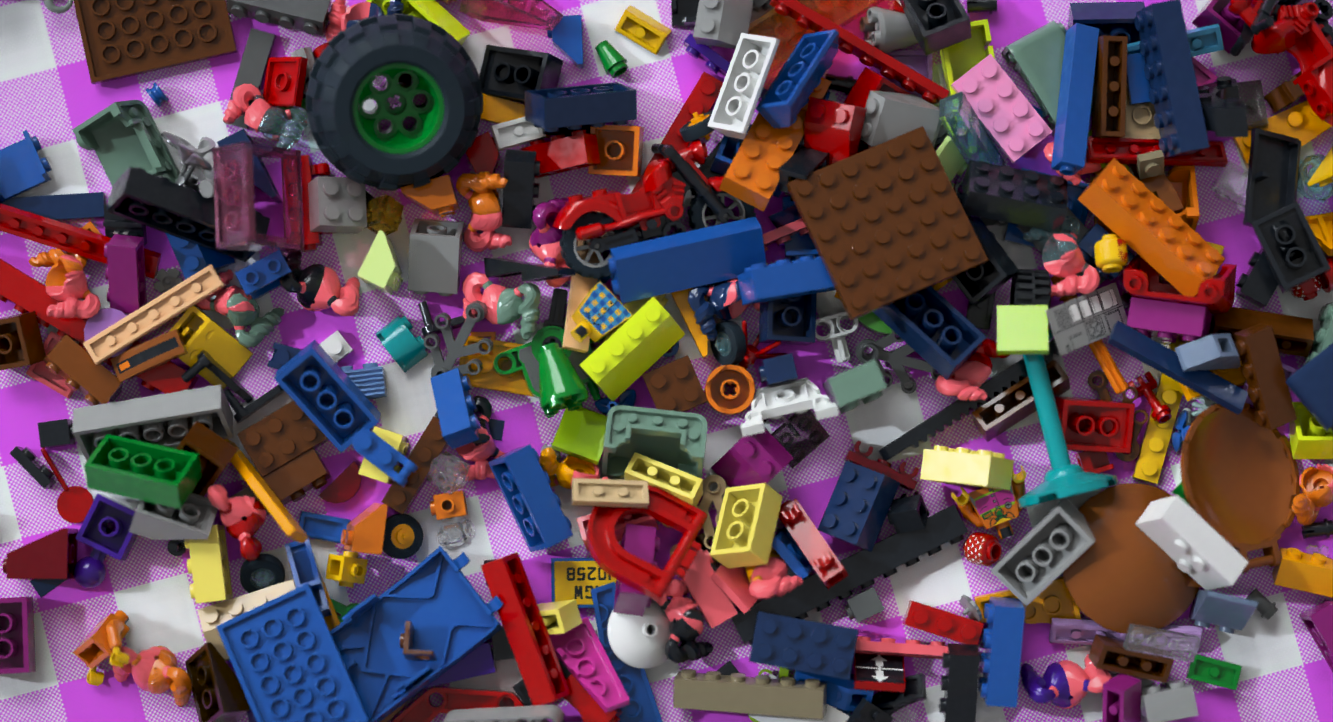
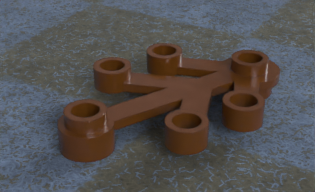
M1102 370L1092 372L1088 377L1089 386L1097 390L1101 400L1112 401L1106 387L1109 380ZM1095 376L1102 378L1101 385L1094 384L1093 379ZM1129 386L1128 389L1134 390L1135 397L1132 399L1126 396L1127 390H1125L1122 402L1133 403L1138 397V390L1133 386ZM1138 409L1134 412L1131 453H1116V456L1122 461H1133L1140 453V446L1136 440L1143 424L1148 420V413L1143 409ZM1138 412H1142L1145 415L1144 421L1140 422L1136 419Z

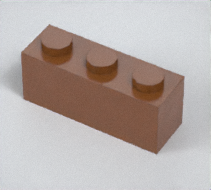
M68 335L63 336L43 359L47 363L45 367L54 375L59 373L66 379L65 384L73 391L79 390L85 395L84 400L91 406L108 403L110 397L123 383H120L118 378L101 363L96 365L90 354Z

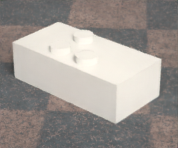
M1178 495L1152 501L1135 524L1177 563V567L1181 571L1188 573L1205 590L1232 586L1248 564V561Z

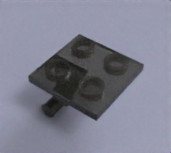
M810 409L802 414L795 413L788 420L784 416L779 418L783 424L772 433L773 437L794 458L788 463L792 469L829 437V434ZM770 418L763 419V423L765 424Z

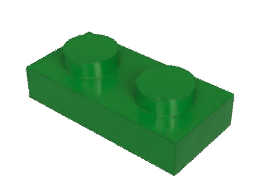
M1192 653L1186 678L1236 690L1242 666Z

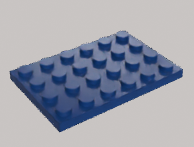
M307 583L216 626L257 722H370L310 584Z

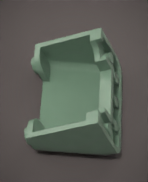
M1051 21L1006 46L1001 53L1007 63L1016 64L1013 69L1015 72H1019L1042 109L1043 117L1049 116L1047 118L1048 126L1053 131L1051 133L1053 136H1055L1066 29L1061 22L1057 24L1055 21ZM1092 93V102H1091V112H1090V114L1092 113L1093 93Z
M140 100L114 102L72 129L76 136V141L81 148L90 151L95 150L112 187L130 166L140 167L147 173L155 176H164L174 183L178 179L180 173L150 111Z
M625 405L612 407L607 415L601 477H622L628 462H630L633 454L636 452L702 479L708 427L707 420L704 416L697 413Z

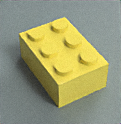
M934 445V450L924 449L920 479L945 484L1010 490L1014 460L1005 459V454L995 453L988 450L974 451L967 448L956 447L954 449Z
M766 483L726 488L710 556L727 569L768 564L783 496Z
M216 524L212 525L208 539L184 540L185 548L190 551V559H187L188 573L193 576V584H190V595L192 599H195L196 604L233 598L225 526Z

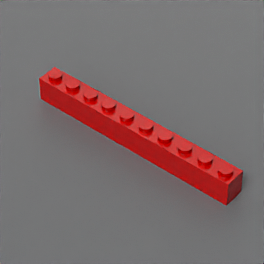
M0 259V300L5 303L8 299L16 304L14 308L21 313L35 311L39 324L46 328L49 325L54 326L58 329L56 334L61 337L68 335L70 338H74L79 341L78 345L88 352L83 343L85 342L84 328L89 318H54L48 316L46 311L49 305H57V303L64 301L51 298L46 292L44 284ZM136 341V342H134V343L132 344V346H131L128 350H130V349H132V348H134V347H136V346H138V345H140V344H142V343H140L139 341ZM108 358L107 360L103 361L104 363L112 366L110 360L112 358ZM172 361L137 376L143 380L141 385L153 392L157 388L164 392V394L193 389L199 379L195 376L186 383L181 375L187 370Z

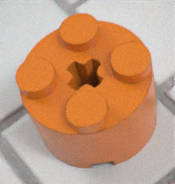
M732 364L723 365L713 370L705 385V396L708 404L716 412L728 416L736 415L746 410L755 394V384L750 373L743 367ZM724 385H735L734 392L736 394L734 396L731 394L726 396L724 394L726 390Z

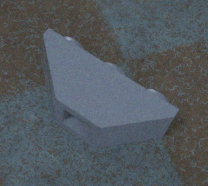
M1230 333L1211 334L1175 348L1183 371L1234 369L1241 367L1240 358Z

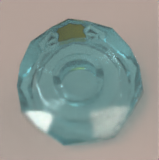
M1322 154L1306 156L1304 160H1300L1297 192L1307 199L1324 202L1333 196V183L1320 187L1319 183L1312 186L1307 184L1326 157Z

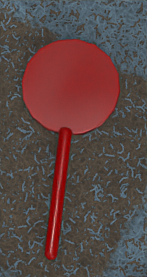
M42 448L43 456L64 489L57 500L59 514L64 520L71 523L84 521L94 501L92 494L81 486L68 488L46 449Z

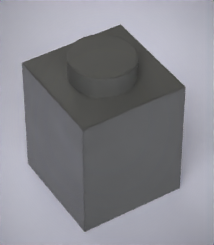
M874 587L846 599L848 605L844 606L849 619H855L857 623L885 610Z

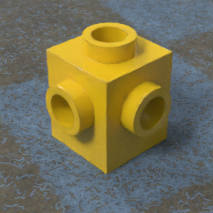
M344 551L343 555L329 554L325 579L339 581V586L353 588L354 583L364 584L368 559L358 558L359 553Z

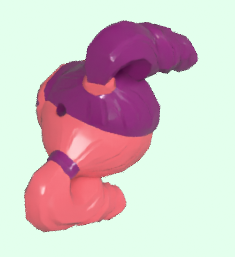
M566 197L540 203L533 211L532 219L537 228L531 233L529 246L533 254L544 265L569 268L560 252V239H562L563 229L553 227L558 212L566 205L565 202L568 201ZM571 276L546 280L549 286L557 288L570 281Z

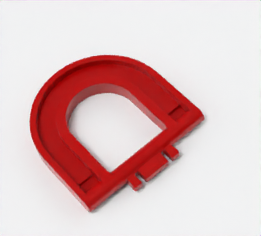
M648 485V508L594 506L587 524L586 537L590 553L603 571L657 601H661L674 576L676 575L683 579L697 552H699L702 545L694 540L708 515L693 505L657 487ZM641 513L683 533L664 570L627 552L620 546L615 537V525L621 518L629 514Z

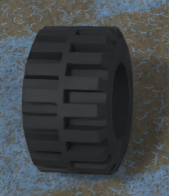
M1019 269V272L1012 277L1010 305H1048V309H1050L1051 281L1048 271Z

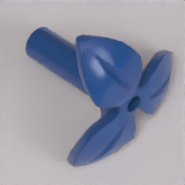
M634 389L625 390L620 395L619 403L605 397L597 400L594 404L601 413L608 415L609 410L616 405L634 406L637 398Z
M1187 410L1179 414L1174 424L1178 432L1172 434V446L1175 452L1180 451L1182 440L1184 441L1190 425L1186 426L1188 420Z

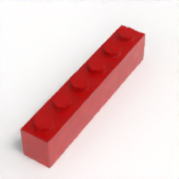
M518 552L481 565L492 597L497 596L503 603V606L497 611L533 706L544 705L571 694Z

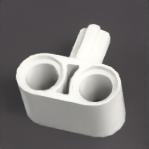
M847 312L837 313L816 320V326L824 323L829 327V334L822 337L816 332L815 340L820 342L831 341L838 363L851 359L845 337L852 334L858 327V318L852 320L853 327L850 330H845L840 326V319L849 317Z

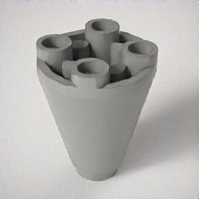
M872 6L868 9L866 16L860 18L859 25L861 32H864V40L884 53L918 44L905 13Z

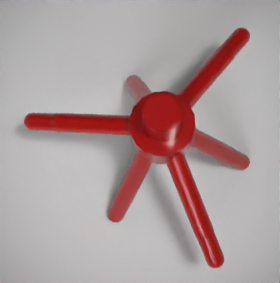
M742 321V330L746 339V354L738 366L747 370L749 364L753 365L757 359H769L786 355V353H767L781 345V341H776L758 350L759 334L753 344L749 345L747 321Z

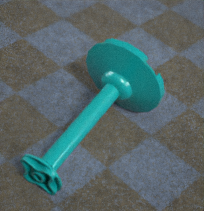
M1048 329L1049 341L1054 337L1051 329ZM1023 354L1052 469L1045 474L1043 483L1018 499L1019 507L1035 505L1118 484L1116 475L1084 472L1079 465L1071 464L1044 355Z

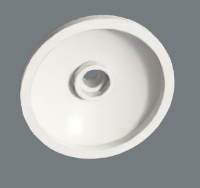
M653 598L650 608L645 609L643 616L614 613L612 611L607 626L609 644L614 654L631 667L640 669L656 667L668 659L665 654V646L670 638V621L664 610ZM648 626L652 627L651 634L647 633Z

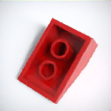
M810 97L805 117L804 147L829 153V165L857 154L867 109Z
M1054 396L1068 450L1115 453L1131 452L1134 403Z

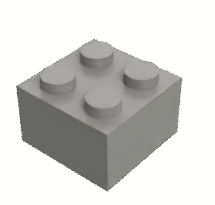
M317 176L308 183L310 232L358 234L367 227L365 184H359L346 177Z
M1178 679L1167 681L1164 687L1156 686V684L1141 687V722H1168L1199 716L1193 685L1186 684L1185 681Z

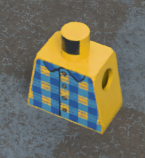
M599 281L588 292L571 316L572 320L577 324L571 331V335L578 342H582L587 336L592 341L597 342L624 324L632 316V313Z

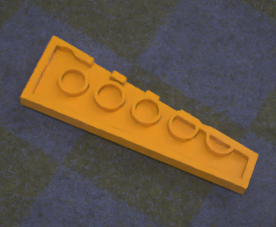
M1305 101L1249 126L1248 137H1233L1249 170L1248 163L1250 159L1252 129L1258 128L1297 138L1301 141L1302 147L1333 125L1322 121L1314 113L1308 101Z

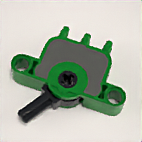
M555 288L553 290L548 321L544 320L543 328L537 331L532 342L498 354L493 363L495 372L501 376H508L521 371L529 392L535 398H539V400V348L549 344L550 341L558 343L559 347L562 348L565 328L563 319L568 291L565 289ZM604 336L603 338H601V339L598 340L597 342H600V341L604 340L606 336ZM590 338L587 353L568 349L563 350L582 382L587 384L593 400L597 401L601 399L598 386L579 367L593 353L590 345L597 343ZM508 358L512 363L511 369L508 371L499 369V359Z

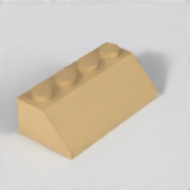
M291 579L198 609L206 642H211L225 661L230 660L216 626L296 589L294 580Z

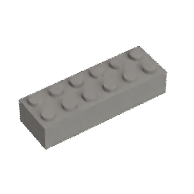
M211 385L203 388L73 409V435L87 461L106 434L176 448L196 420L223 439L234 438L233 413L222 386Z

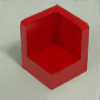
M1083 451L1075 454L1078 465L1084 472L1101 473L1114 469L1113 463L1110 464L1107 452Z

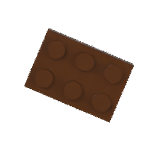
M294 400L237 434L262 477L309 449H315L329 441Z
M196 420L176 448L199 454L202 478L192 493L205 496L208 488L214 484L238 450L198 420Z

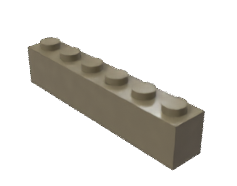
M693 669L679 671L674 678L673 708L823 720L826 714L827 683H820L818 679L795 681L793 677L771 679L768 675L746 677L743 673L721 675L718 671H708L705 674L696 673V670Z

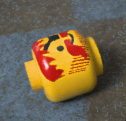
M1104 235L1102 240L1094 245L1095 264L1103 272H1120L1128 263L1127 244L1123 239L1117 238V235Z

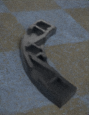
M920 673L905 677V692L878 691L873 695L871 703L891 716L909 704L926 700L925 675Z

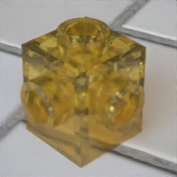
M386 194L372 199L366 207V228L375 234H378L379 230L383 231L386 235L397 231L402 221L401 215L404 206Z

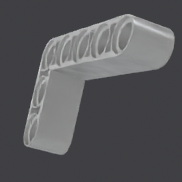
M556 705L455 709L447 713L443 722H523L522 720L528 722H549L547 719H551L553 722H562L564 713Z

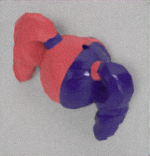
M1089 654L1084 659L1085 669L1072 661L1063 660L1049 665L1043 678L1038 676L1033 667L1027 663L1022 665L1020 671L1023 687L1033 701L1038 703L1051 701L1056 707L1071 709L1078 705L1088 692L1103 693V683L1113 677L1108 670L1096 668L1089 659Z

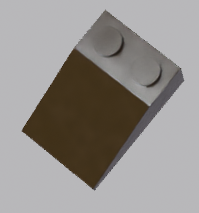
M206 642L185 661L192 683V693L199 722H238L250 711L249 702L239 679L211 642Z

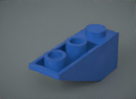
M795 670V681L818 679L820 683H827V704L844 711H854L863 698L870 703L872 702L874 690L854 689V674H850V680Z

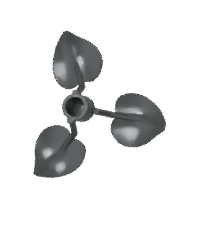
M164 131L161 136L178 150L183 166L175 183L188 185L193 190L199 192V184L197 183L199 179L193 174L195 167L212 171L211 164L192 148L188 147V145L193 146L188 141ZM229 170L234 180V186L248 192L254 200L256 196L250 185L240 175Z

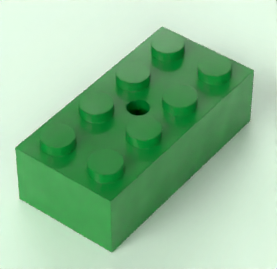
M110 434L105 435L84 465L87 487L89 489L181 509L202 478L199 454Z

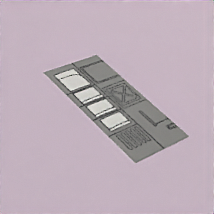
M1116 282L1045 310L1060 356L1110 336L1113 326L1117 321L1127 325L1128 320Z

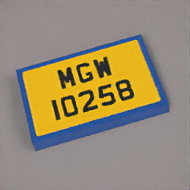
M551 558L552 602L576 599L578 608H594L591 589L614 581L616 584V579L603 571L593 558Z

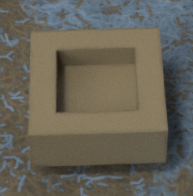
M1162 150L1137 155V173L1140 179L1164 174V155Z

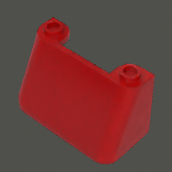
M1137 254L1124 268L1123 284L1133 298L1204 306L1213 314H1224L1230 310L1234 303L1237 265L1223 264L1221 271L1212 278L1203 280L1199 285L1198 293L1191 297L1182 295L1168 281H1162L1161 275Z

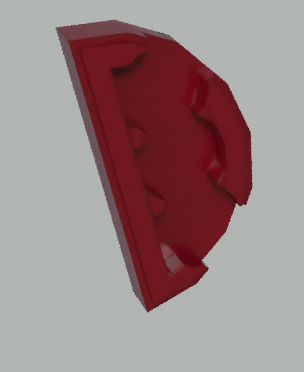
M354 461L319 497L332 503L346 502L353 498L360 489L362 479L361 475L358 474L360 468Z

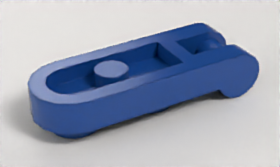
M370 430L358 431L353 437L352 444L354 449L402 487L407 484L408 480L406 479L412 472L415 473L419 468ZM398 462L404 465L399 473L393 470Z

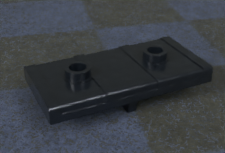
M1258 128L1251 130V148L1243 225L1252 227V222L1296 202L1301 141L1299 139Z

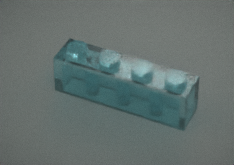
M963 91L941 99L939 119L966 163L969 164V160L1005 166L1004 159Z

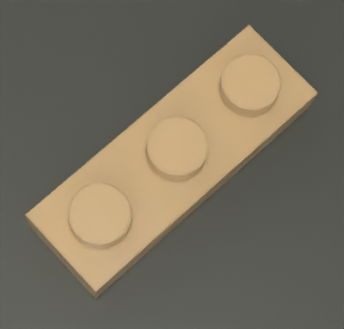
M573 478L572 505L648 508V481Z

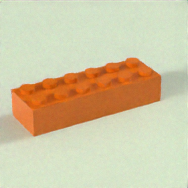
M821 77L820 84L812 91L809 99L810 97L823 99L831 81ZM809 101L802 107L797 115V120L790 127L773 128L758 113L727 170L719 189L764 212L779 184V168L795 154L804 137L805 117Z
M1115 158L1094 177L1078 198L1085 207L1117 236L1123 239L1128 246L1184 296L1194 297L1198 293V288L1202 281L1212 278L1225 260L1218 250L1208 244L1198 232L1186 224L1179 215L1175 214L1143 182L1139 181Z

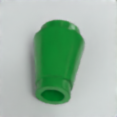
M607 40L596 46L595 49L607 75L616 78L628 69L627 60Z

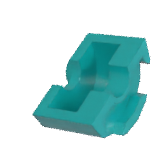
M405 315L402 318L397 316L376 332L375 335L401 369L407 372L424 359L428 353L425 351L426 347L422 337L419 335L415 338L410 330L413 326Z

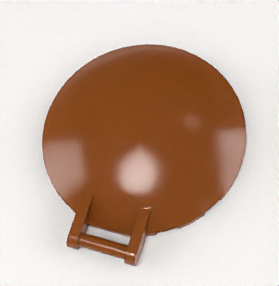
M1245 403L1243 411L1239 415L1219 404H1215L1202 411L1195 418L1184 438L1180 469L1186 499L1189 506L1248 561L1242 573H1247L1250 569L1267 565L1270 567L1279 566L1281 564V555L1277 540L1281 538L1283 531L1290 527L1295 517L1291 508L1293 499L1300 494L1299 471L1296 459H1293L1290 443L1285 435L1281 436L1277 428L1270 430L1260 427L1254 419L1255 410L1250 407V404ZM1263 548L1264 556L1248 559V551Z
M1138 483L1115 485L1091 496L1078 508L1083 514L1096 541L1062 572L1064 584L1068 587L1074 599L1073 602L1086 617L1099 624V626L1110 631L1125 634H1143L1159 630L1175 621L1187 610L1201 587L1188 573L1181 571L1177 567V563L1135 525L1152 501L1172 497V495L1164 490Z

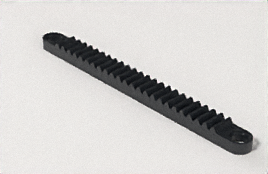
M1127 292L1120 296L1124 309L1130 306L1132 297ZM1055 339L1048 342V354H1043L1047 363L1053 360V356L1055 358L1060 357ZM1024 358L979 387V389H983L987 393L988 400L995 398L994 393L997 395L1001 394L1003 388L1009 389L1011 383H1018L1020 381L1019 377L1024 379L1028 376ZM958 399L878 452L883 460L887 461L909 446L917 448L919 447V441L927 442V435L930 437L936 436L935 430L939 432L944 431V425L947 427L953 425L952 419L955 421L961 420L960 414L963 416L969 415V409L972 411L978 408L977 403L984 405L986 400L961 401Z

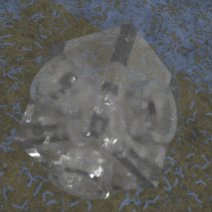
M445 451L432 460L426 480L451 495L456 490L464 488L469 479L467 474L470 465L463 462L459 457Z

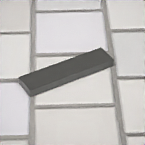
M251 28L230 100H233L235 88L242 84H252L260 90L267 68L268 57H270L275 41V34ZM241 115L233 124H229L247 130L249 126L244 124V115Z

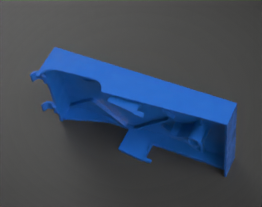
M439 546L419 565L379 597L372 594L350 610L349 613L342 617L343 622L330 631L370 722H381L503 629L493 614L503 606V603L495 596L490 602L485 604L460 571L470 562L464 552L452 560L448 553ZM405 621H411L414 626L413 650L434 651L437 657L436 661L406 660L403 655V648H400V635L405 633Z

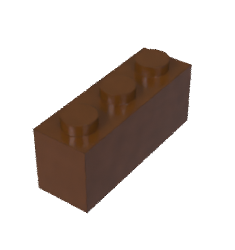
M1098 634L1095 635L1088 656L1096 668L1167 683L1174 662L1165 649Z

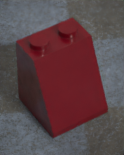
M62 528L7 553V558L3 560V573H6V579H75L74 567L77 563L78 540L75 538L78 534V529Z

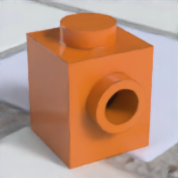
M463 490L433 495L434 501H430L432 516L436 515L437 520L468 515Z

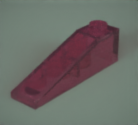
M461 0L459 9L460 12L480 21L550 31L563 18L560 12L543 0Z

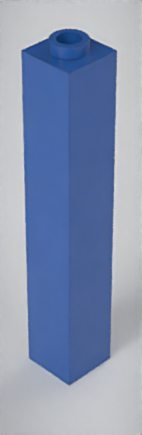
M1075 23L1066 31L1051 169L1060 171V174L1067 176L1074 175L1085 167L1099 36L1098 28L1080 23Z

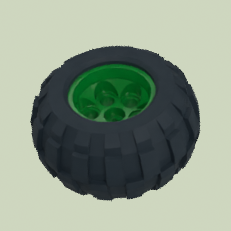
M394 13L393 15H375L359 20L358 23L346 30L340 31L328 42L329 44L319 58L316 59L310 72L306 92V112L312 135L319 149L330 163L349 179L359 184L363 183L386 191H396L401 189L400 187L413 184L414 188L431 183L430 179L437 178L444 173H449L460 163V159L468 148L472 147L478 134V126L481 114L483 113V94L479 75L472 59L452 35L431 21L413 17L412 15ZM404 73L410 74L411 81L409 84L400 85L398 83L400 75ZM378 76L386 78V84L381 88L373 86V81ZM424 94L426 96L425 102L422 105L413 104L415 95ZM397 95V99L400 101L399 104L394 103L390 106V102L387 99ZM368 99H373L376 101L375 108L370 111L364 110L363 103ZM406 117H414L416 122L413 127L406 128L403 126V121ZM383 119L391 122L389 129L385 131L378 129V123Z

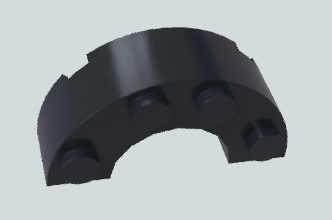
M1223 76L1218 77L1217 82L1198 86L1206 132L1207 130L1215 131L1216 137H1248L1247 109L1244 100L1239 99L1236 79Z

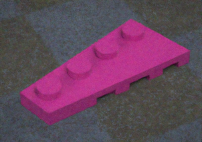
M588 617L582 619L580 625L566 633L549 635L558 659L606 713L629 705L630 699Z

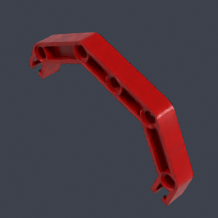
M438 686L426 691L392 722H431L440 713L447 714L455 709L501 707L500 702L505 697L513 700L514 707L525 705L514 692ZM437 692L442 695L443 703L441 706L431 704L430 696L432 693Z

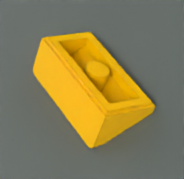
M631 5L624 11L615 28L617 32L655 55L658 54L671 33V29Z

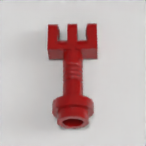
M1150 372L1145 373L1147 383L1144 382L1141 376L1136 378L1139 387H1136L1133 381L1128 382V387H1135L1139 393L1138 397L1144 395L1154 410L1151 414L1154 421L1163 424L1171 418L1169 406L1161 405L1152 391L1158 386ZM1130 389L1131 392H1132V394H1133L1134 397H1135V392H1134V390Z

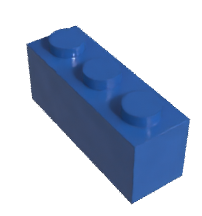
M455 368L430 378L442 436L449 447L453 450L479 440L478 429L481 426L477 415L473 411L476 409V404L473 396L469 393L472 385L468 376H463L461 371Z

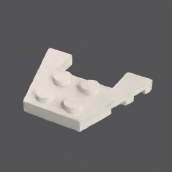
M806 377L758 388L751 403L752 409L746 413V422L742 423L740 428L744 437L765 432L763 419H779L785 414H802L807 412L808 409L814 408L816 418L820 420L838 416L839 411L835 402L831 403L830 398L826 394L822 395L820 389Z

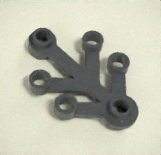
M473 301L466 307L465 314L467 318L456 339L450 325L451 317L447 313H440L435 317V326L442 331L448 355L444 360L439 347L441 340L437 334L431 333L424 338V346L431 351L435 364L431 370V377L440 375V371L445 373L455 368H458L462 374L477 375L481 372L483 365L478 359H472L463 365L454 366L457 358L476 353L486 355L493 350V342L488 338H483L477 343L465 345L475 323L481 321L487 315V307L483 302ZM472 309H475L478 312L477 317L472 315ZM440 317L446 320L445 325L440 323ZM429 338L435 340V345L430 344ZM483 342L488 345V350L482 348ZM471 363L477 365V371L471 368Z
M893 330L890 334L877 341L872 339L860 341L856 347L857 358L863 363L875 359L882 377H889V380L885 382L887 387L893 382L892 375L884 370L879 360L890 363L901 382L903 392L907 394L913 393L916 390V382L912 377H909L903 366L930 372L935 381L940 376L925 360L907 356L914 352L908 344L892 352L883 350L894 342L904 341L900 337H896ZM870 347L873 350L867 354L864 352V349ZM907 382L913 383L911 388L904 387Z

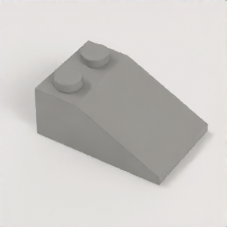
M195 493L190 494L181 509L140 500L129 532L152 540L208 539L218 509L210 503L207 497Z

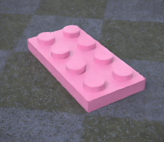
M991 54L951 84L953 90L1012 163L1053 132Z

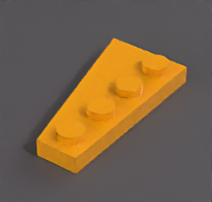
M1063 577L1056 578L1027 607L1024 605V623L1051 624L1052 618L1081 619L1080 611L1073 602L1074 599L1068 587L1065 586ZM1009 589L975 596L974 602L982 614V619L979 622L987 623L986 618H984L985 603H989L990 596L1017 597Z

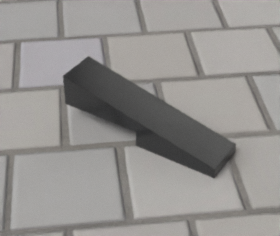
M484 258L485 274L490 278L521 275L522 281L540 282L576 275L575 269L503 258Z

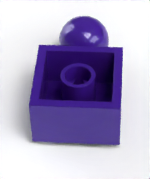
M97 493L75 538L93 547L90 556L80 559L74 567L76 582L85 588H95L104 581L106 568L103 561L107 554L120 561H125L138 536L129 532L136 510L104 494ZM115 522L116 530L109 533L110 528L107 527V524Z

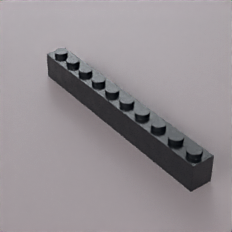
M951 505L929 516L925 529L899 534L895 533L875 543L872 552L863 549L841 560L840 563L849 576L831 588L827 589L818 574L815 573L803 579L801 585L787 592L786 595L780 597L774 595L771 598L763 599L755 603L745 614L739 611L731 619L743 643L749 641L750 645H752L758 611L803 620L808 617V611L816 608L817 612L831 605L830 600L838 597L841 601L853 595L852 589L858 586L865 589L875 584L874 578L880 575L887 578L898 572L896 567L904 563L906 567H909L920 561L918 556L926 552L931 556L942 550L940 545L948 541L953 545L965 539L963 534L968 531L955 505Z

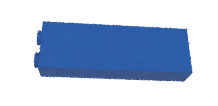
M756 216L611 248V258L608 259L610 273H614L615 280L611 281L613 294L619 296L621 303L734 279L744 273L745 268L752 267L751 265L766 263L762 227Z

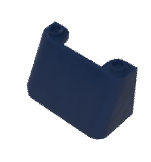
M1332 343L1285 381L1292 392L1328 433L1333 431Z

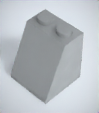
M870 90L865 106L867 111L860 140L871 146H877L923 126L933 147H935L945 111L914 94Z
M415 218L409 238L408 291H414L416 294L436 292L441 296H452L458 293L464 222Z

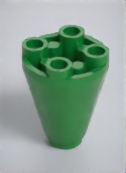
M550 343L540 347V407L544 411L545 416L555 415L559 413V410L568 408V411L582 408V402L588 400L589 393L564 350L559 347L558 343Z

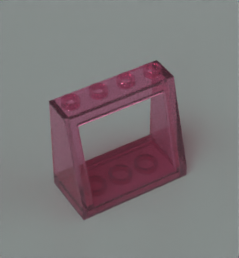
M240 142L213 148L216 249L264 252L281 250L284 253L304 250L301 151L253 142ZM253 156L281 159L284 238L255 234Z

